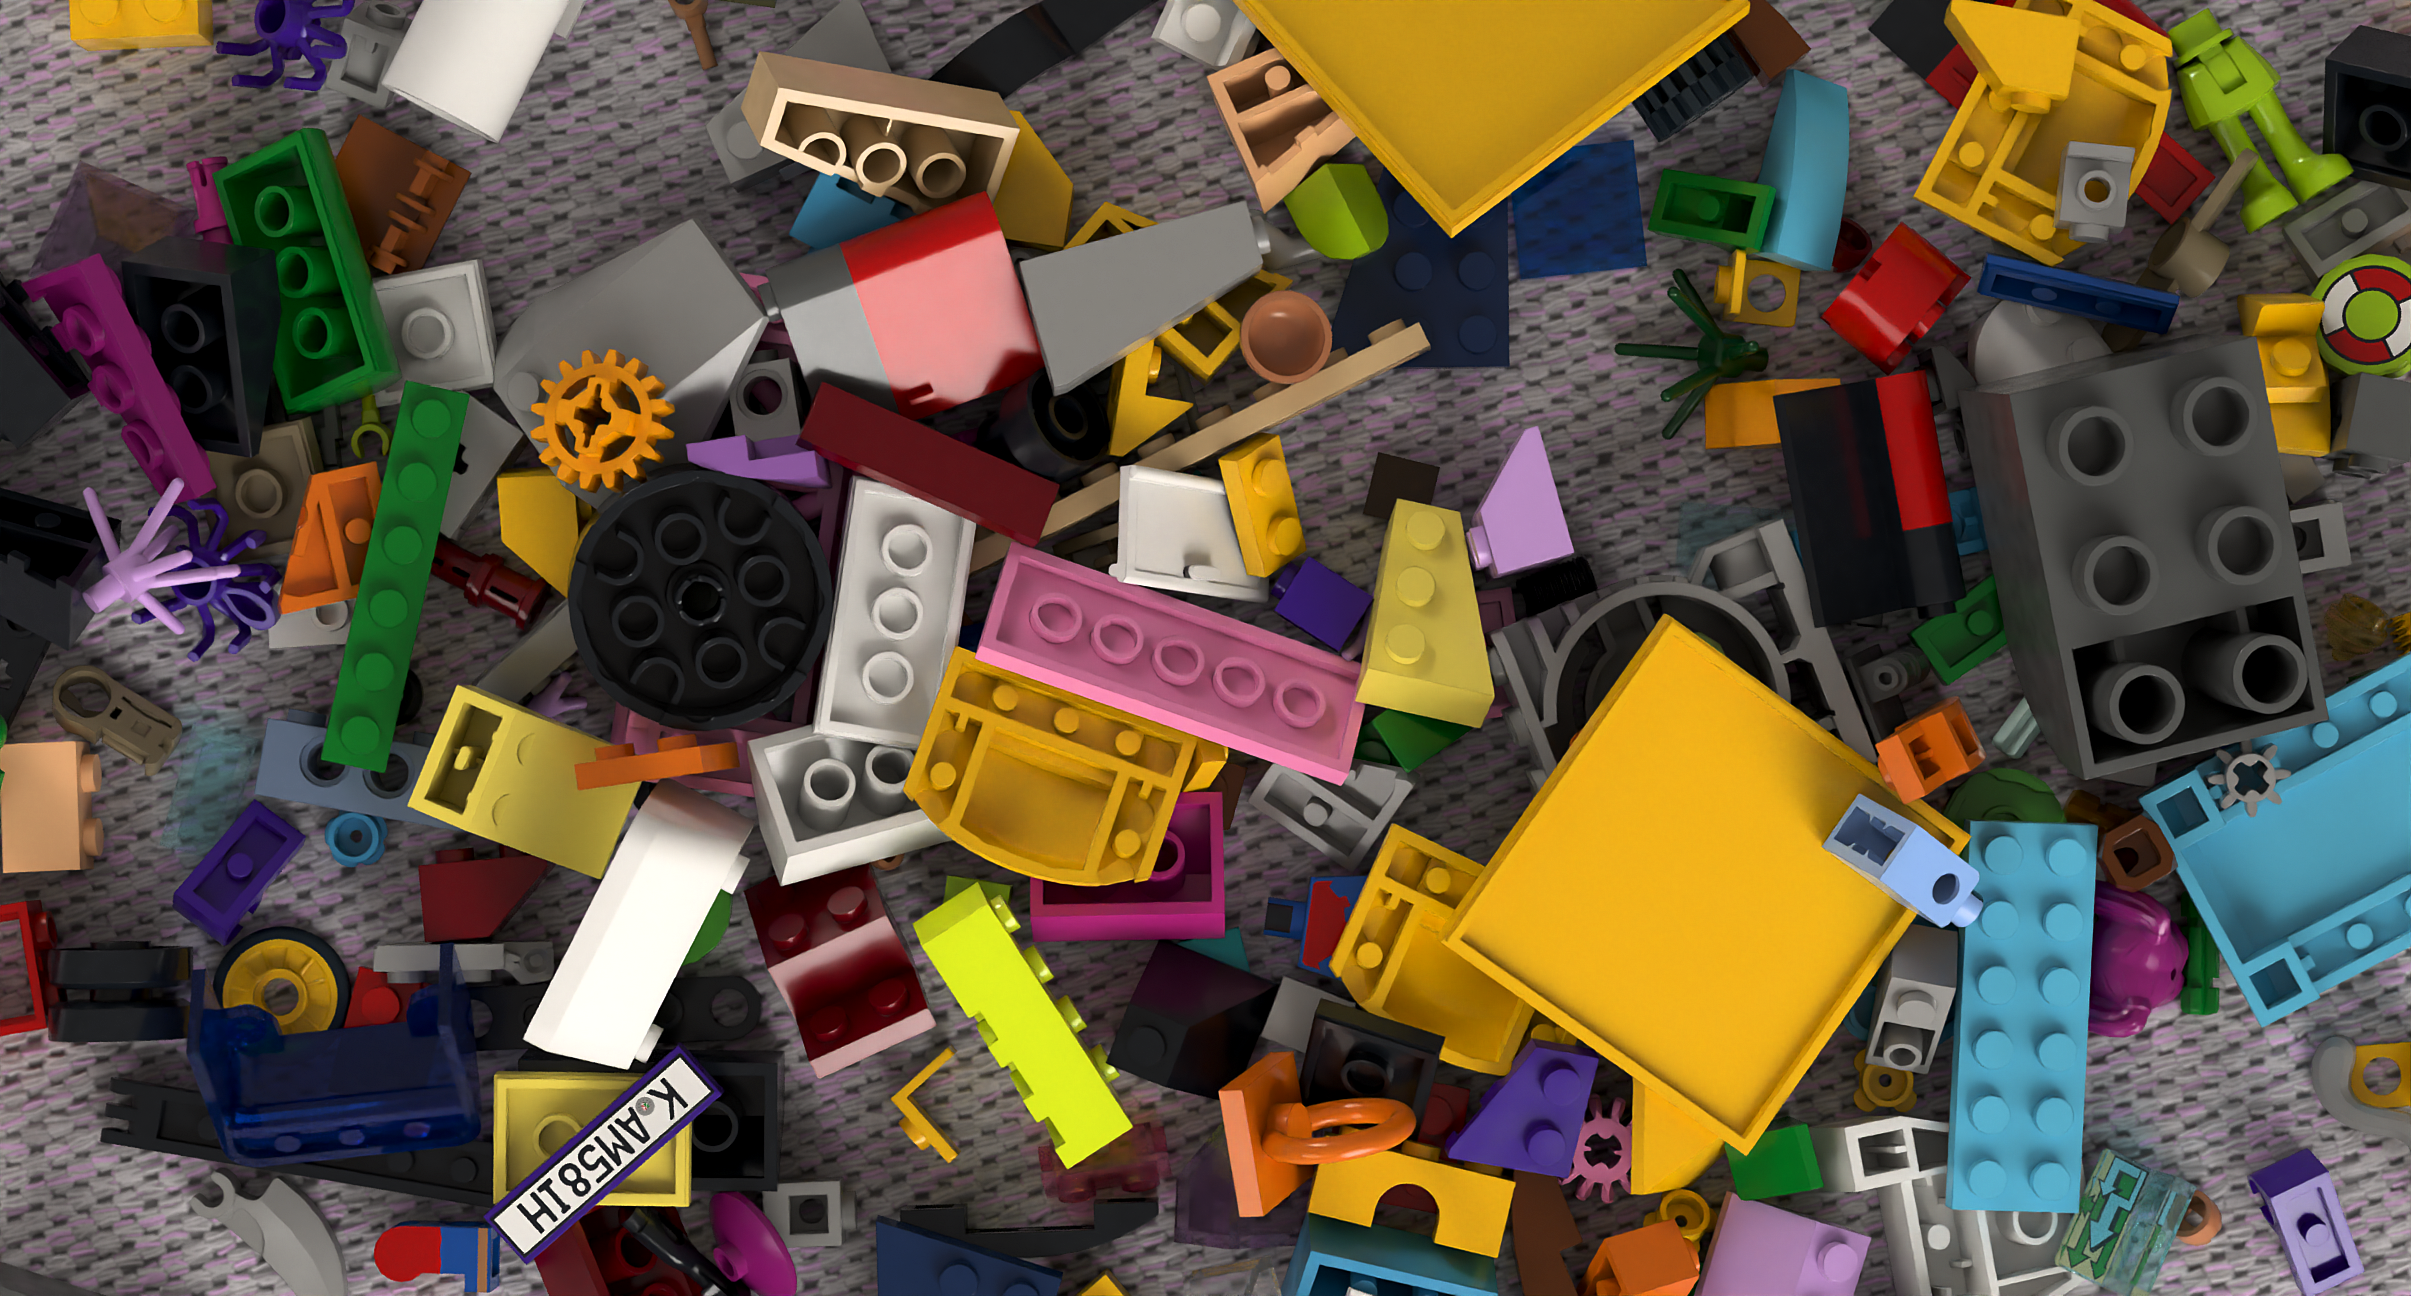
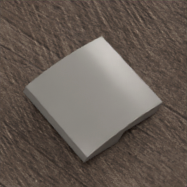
M2362 180L2284 226L2282 234L2314 288H2316L2327 272L2344 260L2367 254L2392 256L2411 265V192Z

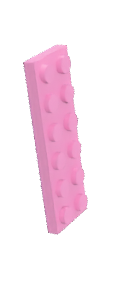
M1014 541L1011 542L1005 555L974 658L1339 786L1343 784L1349 775L1366 706L1365 703L1355 701L1361 663L1353 660L1346 661L1343 657L1145 587L1119 582L1116 577H1111L1108 574Z

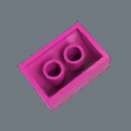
M1222 792L1179 793L1149 880L1134 883V879L1110 885L1079 886L1030 877V921L1033 942L1225 938Z

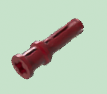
M438 535L430 574L463 590V596L468 600V604L476 608L486 605L516 620V628L524 632L529 631L543 610L550 595L552 585L543 577L535 581L505 566L504 558L492 553L490 555L485 553L480 557Z

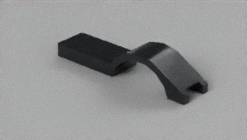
M1043 0L1011 16L985 33L928 80L998 92L1002 100L1005 101L1054 67L1077 58L1159 0Z

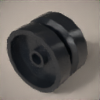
M151 941L90 942V947L48 950V983L58 989L90 990V999L58 1001L48 1008V1041L133 1042L194 1037V1004L184 998L152 997V988L183 986L193 979V946H151Z

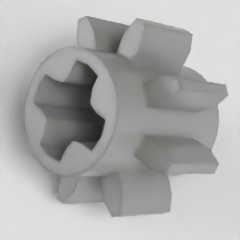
M2249 739L2239 742L2240 750L2231 754L2224 749L2215 748L2216 756L2223 761L2220 772L2210 773L2205 777L2208 783L2215 785L2223 784L2227 790L2220 797L2218 803L2222 808L2230 807L2236 799L2244 802V809L2247 815L2255 817L2257 813L2256 802L2267 798L2272 803L2278 805L2282 803L2280 796L2273 789L2276 779L2290 777L2291 771L2281 767L2274 768L2269 762L2277 752L2278 747L2270 743L2264 746L2260 753L2252 751V743ZM2259 760L2261 766L2258 768L2257 774L2263 780L2261 785L2256 790L2245 785L2239 791H2236L2234 787L2238 784L2239 778L2233 772L2235 766L2240 762L2247 766H2252Z

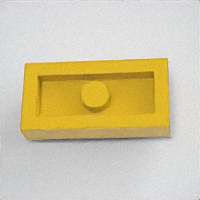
M1260 432L1219 458L1218 461L1247 575L1266 578L1307 551L1280 437L1277 434Z

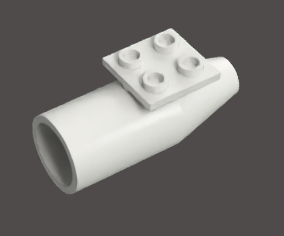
M423 0L381 84L417 106L471 133L499 143L553 33L567 40L587 0Z

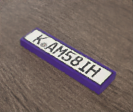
M680 1042L489 1209L483 1217L526 1265L529 1264L719 1098L724 1092L723 1088Z

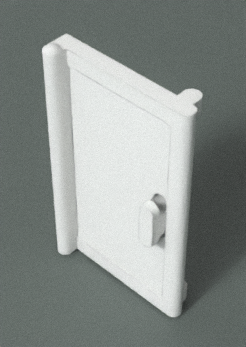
M1139 465L1120 467L1118 560L1116 564H1112L1109 567V575L1111 577H1117V580L1122 583L1265 604L1268 601L1269 576L1264 578L1247 575L1223 480Z

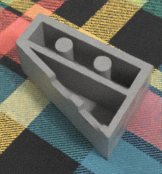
M841 0L782 54L892 74L860 0ZM747 87L704 125L730 184L737 193L780 175V169L797 162L759 145L741 110Z

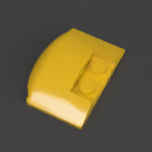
M2016 0L2013 8L2082 20L2069 96L2061 107L2050 106V111L2046 114L2019 111L2010 106L2012 99L1997 97L1978 72L1912 197L2048 267L2060 264L2065 260L2062 257L2087 243L2069 239L2068 229L2053 228L2061 151L2069 141L2135 148L2134 161L2131 167L2129 200L2146 173L2156 152L2170 106L2172 89L2168 90L2169 83L2165 56L2172 57L2173 55L2172 41L2093 0ZM2089 181L2085 184L2084 192L2089 200L2093 202L2106 200L2107 190L2101 182Z
M955 645L903 787V792L911 802L915 799L937 828L966 849L990 862L1030 877L1079 886L1110 885L1134 879V883L1149 880L1199 737L974 659L975 652Z
M1393 823L1387 832L1328 966L1335 977L1341 978L1353 999L1365 1012L1444 1036L1445 1041L1440 1060L1464 1069L1506 1076L1511 1070L1512 1061L1532 1038L1575 1046L1577 1037L1436 939L1440 930L1485 866Z

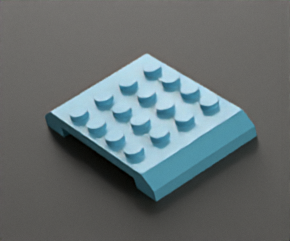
M2411 651L2325 695L2329 720L2250 739L2252 751L2260 753L2264 746L2270 743L2278 747L2277 752L2269 762L2274 768L2281 767L2291 771L2290 777L2276 779L2273 791L2280 796L2282 800L2280 805L2272 803L2267 798L2256 802L2257 813L2255 817L2247 815L2244 809V802L2236 799L2230 807L2222 808L2218 803L2220 797L2227 790L2223 784L2215 785L2208 783L2205 777L2210 773L2220 772L2223 761L2216 754L2174 774L2136 797L2141 808L2146 810L2159 825L2174 851L2178 864L2175 870L2258 1024L2262 1028L2319 999L2320 993L2411 947ZM2239 742L2224 748V750L2229 754L2240 750ZM2259 760L2252 766H2247L2242 762L2235 766L2233 772L2239 778L2238 784L2234 787L2236 791H2239L2245 785L2250 786L2254 790L2261 785L2263 780L2257 774V770L2261 766Z

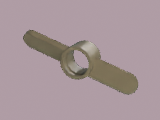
M2249 148L2243 150L2193 220L2188 217H2181L2165 230L2150 254L2148 267L2135 284L2173 293L2180 290L2190 298H2195L2214 283L2228 260L2230 248L2222 240L2211 234L2209 229L2254 168L2259 158L2257 153ZM2107 322L2102 331L2101 338L2111 349V352L2116 353L2136 348L2147 331Z

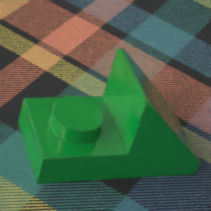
M1664 168L1647 230L1665 237L1711 244L1731 254L1736 249L1746 250V255L1759 252L1777 189L1769 185Z
M1387 709L1360 728L1353 758L1402 767L1406 773H1409L1474 727Z
M1790 1116L1772 1120L1747 1156L1727 1142L1724 1144L1737 1195L1741 1200L1750 1201L1824 1187L1808 1125L1803 1121Z

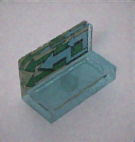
M2104 1149L2079 1202V1213H2074L2054 1258L2055 1265L2119 1296H2149L2197 1186L2177 1176L2153 1170L2117 1151Z

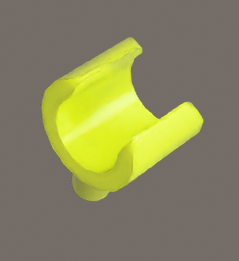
M373 394L361 399L362 426L355 430L351 438L352 450L360 459L365 457L362 437L366 431H375L381 436L383 456L389 453L392 442V432L386 425L381 423L380 410L376 406L375 395Z

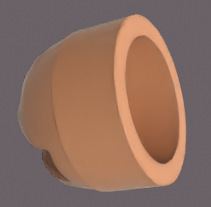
M2189 1189L2178 1193L2170 1200L2164 1214L2166 1227L2180 1241L2193 1246L2208 1244L2222 1228V1215L2218 1206L2205 1193L2199 1190ZM2192 1210L2203 1218L2197 1227L2185 1220Z

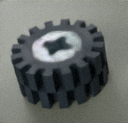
M1721 34L1631 103L1660 143L1696 121L1723 100L1729 98L1735 91L1747 84L1754 77V74L1727 35Z

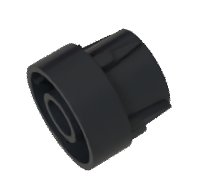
M1043 367L1012 386L1005 393L1001 401L1000 410L986 418L979 426L977 442L974 444L975 447L985 453L1054 483H1061L1072 479L1098 463L1105 456L1108 450V442H1110V426L1103 404L1086 381L1067 393L1053 396L1046 367Z

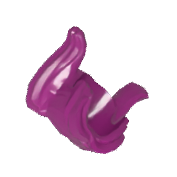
M2095 879L2094 913L2098 917L2093 925L2088 1031L2107 1037L2125 1038L2140 1033L2147 1023L2151 1010L2174 1000L2183 990L2185 978L2182 970L2189 955L2188 939L2178 925L2171 920V915L2166 906L2151 895L2139 890L2132 893L2116 888L2115 885L2106 881Z

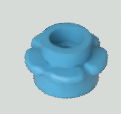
M340 810L337 818H332L328 821L325 828V842L329 845L333 858L341 865L347 867H356L358 863L371 865L378 861L385 852L383 841L388 836V828L382 817ZM354 830L361 831L363 838L360 842L352 840L351 834Z

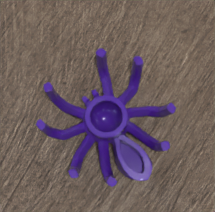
M259 0L255 10L254 24L257 33L262 39L249 44L218 41L216 52L218 54L253 56L270 47L273 68L264 76L234 75L232 77V85L256 89L268 88L281 78L285 69V60H300L303 54L313 67L315 74L312 78L287 76L283 87L308 91L320 90L327 78L326 66L320 58L341 59L346 56L348 49L347 43L341 35L320 27V18L345 17L353 10L355 0H343L342 5L315 7L312 4L317 0ZM314 39H318L332 46L314 45L311 47L310 45Z
M214 497L192 499L187 502V505L192 510H212L217 519L205 547H202L196 517L182 506L173 504L166 517L175 516L186 524L190 546L178 545L175 550L177 553L189 550L193 554V559L189 563L163 573L231 565L230 559L246 547L256 549L265 542L267 534L263 530H249L219 552L217 551V546L229 523L226 510ZM155 506L149 508L148 516H150ZM265 563L239 564L241 573L236 577L266 576L267 578L263 582H235L232 580L234 577L171 586L177 597L161 603L170 612L183 609L187 605L196 606L202 620V638L187 655L191 661H198L214 642L215 624L207 603H211L216 610L232 620L238 627L239 634L229 643L228 651L231 654H237L250 642L252 637L250 627L257 630H267L278 622L281 617L277 606L279 595L273 588L281 581L283 575L277 569ZM147 608L133 612L131 615L132 621L139 625L156 618Z

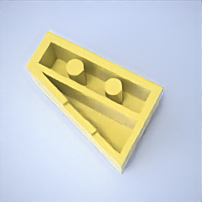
M1397 498L1383 538L1355 701L1481 728L1495 698L1461 514L1458 511Z

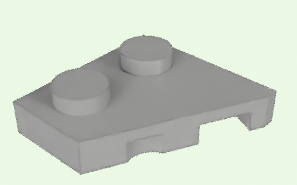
M1353 758L1349 775L1343 784L1339 786L1272 763L1247 802L1353 873L1414 787L1420 774L1414 770L1406 773L1402 767Z

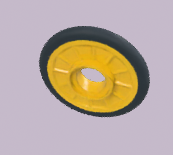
M275 926L255 931L233 945L217 968L211 991L214 1018L227 1042L246 1058L260 1064L276 1067L302 1064L325 1052L337 1040L344 1029L352 997L348 972L335 950L317 935L303 929L287 926ZM277 978L290 980L298 991V1003L292 1012L286 1015L272 1012L265 1002V990L269 983Z

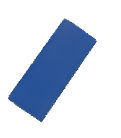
M1992 252L1985 253L1977 292L1981 295L2162 335L2167 334L2180 300L2179 295L2170 291L2056 266L2048 267L2038 262Z

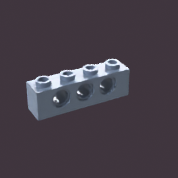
M289 708L287 720L268 718L254 794L471 833L407 806L436 737L435 734L414 731L412 743L392 740L389 756L396 754L402 757L407 763L409 776L401 789L391 791L382 784L379 772L345 765L343 772L332 780L325 778L320 773L317 766V757L323 748L327 730L325 727L327 715Z

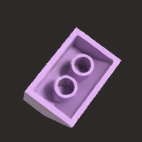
M1538 426L1525 429L1513 443L1471 518V528L1465 535L1471 571L1474 573L1483 570L1487 583L1559 563L1574 553Z
M1726 1191L1694 1296H1853L1871 1237L1840 1224L1761 1200L1744 1201L1738 1197L1737 1193Z

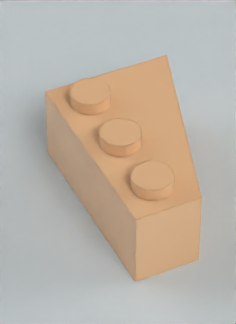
M1275 47L1207 76L1216 108L1264 214L1356 137L1355 133Z

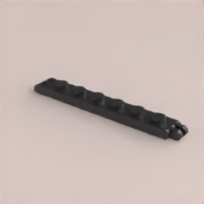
M111 1077L109 1091L121 1095L134 1096L132 1105L106 1103L104 1116L128 1120L129 1125L127 1131L116 1127L102 1128L100 1141L104 1143L492 1208L495 1205L493 1204L494 1141L126 1078Z

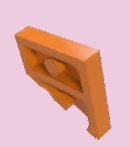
M376 461L309 475L277 602L279 614L292 613L357 597L382 486Z
M696 734L657 739L658 752L635 755L634 743L594 748L596 761L574 764L578 790L739 768L740 761L737 742L698 746Z

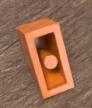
M1674 1218L1611 1236L1603 1240L1578 1284L1576 1291L1578 1296H1688L1700 1276L1698 1254L1693 1243L1688 1238L1682 1237Z

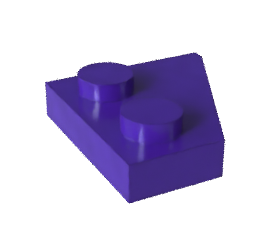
M1532 1038L1512 1061L1510 1072L1504 1078L1495 1081L1479 1100L1482 1107L1458 1134L1456 1131H1453L1446 1139L1444 1150L1448 1158L1568 1179L1599 1061L1595 1050Z

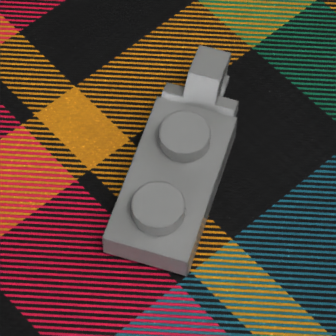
M552 940L378 942L373 948V972H387V983L426 982V971L452 970L453 982L491 981V970L505 969L521 985L553 979L554 952Z

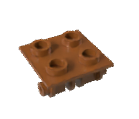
M358 114L335 162L366 261L392 275L421 270L428 260L472 172Z

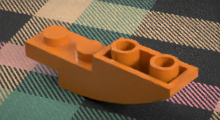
M1958 696L1945 698L1932 704L1894 728L1895 732L1875 744L1879 753L1878 768L1886 785L1892 791L1898 792L1903 805L1926 796L1945 782L1971 771L1987 757Z

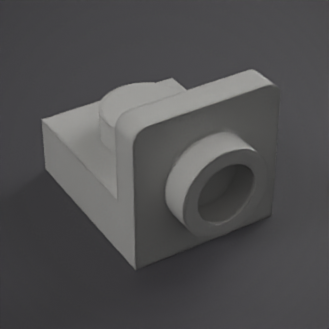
M371 1L370 3H361L344 18L340 35L347 43V54L341 59L332 60L325 86L385 109L392 103L394 92L381 83L413 20L406 18V12L402 8L389 2Z

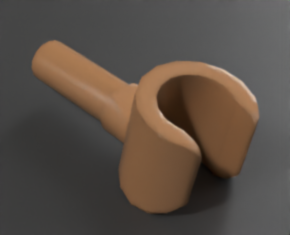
M668 0L675 15L685 20L688 31L691 32L702 69L707 70L718 66L703 16L707 11L708 0H694L687 5L679 4L677 0Z

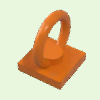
M1294 1051L1268 1053L1218 1091L1240 1217L1265 1216L1314 1175V1164L1349 1161L1383 1152L1406 1140L1416 1127L1414 1111L1405 1103L1388 1098H1350L1305 1107L1302 1104ZM1350 1124H1378L1353 1133L1312 1138V1132Z

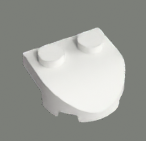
M2008 300L2000 301L1981 316L1969 329L1964 342L1968 343V367L1966 369L1978 385L2113 353L2085 317Z

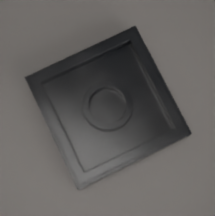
M1321 998L1315 1011L1299 1079L1302 1104L1307 1107L1329 1101L1367 1097L1397 1100L1405 1103L1414 1111L1416 1127L1407 1139L1417 1142L1423 1126L1445 1037ZM1366 1123L1362 1125L1373 1127L1378 1124Z

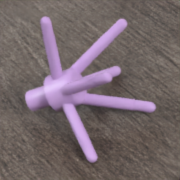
M181 478L172 480L130 548L122 553L95 490L88 487L83 491L90 515L110 561L102 567L104 578L82 593L86 604L95 613H100L119 598L126 603L137 599L170 630L180 635L185 631L184 624L147 590L231 578L241 573V568L237 564L163 573L192 561L193 554L189 550H183L152 561L179 534V528L176 525H170L150 543L184 487V481Z

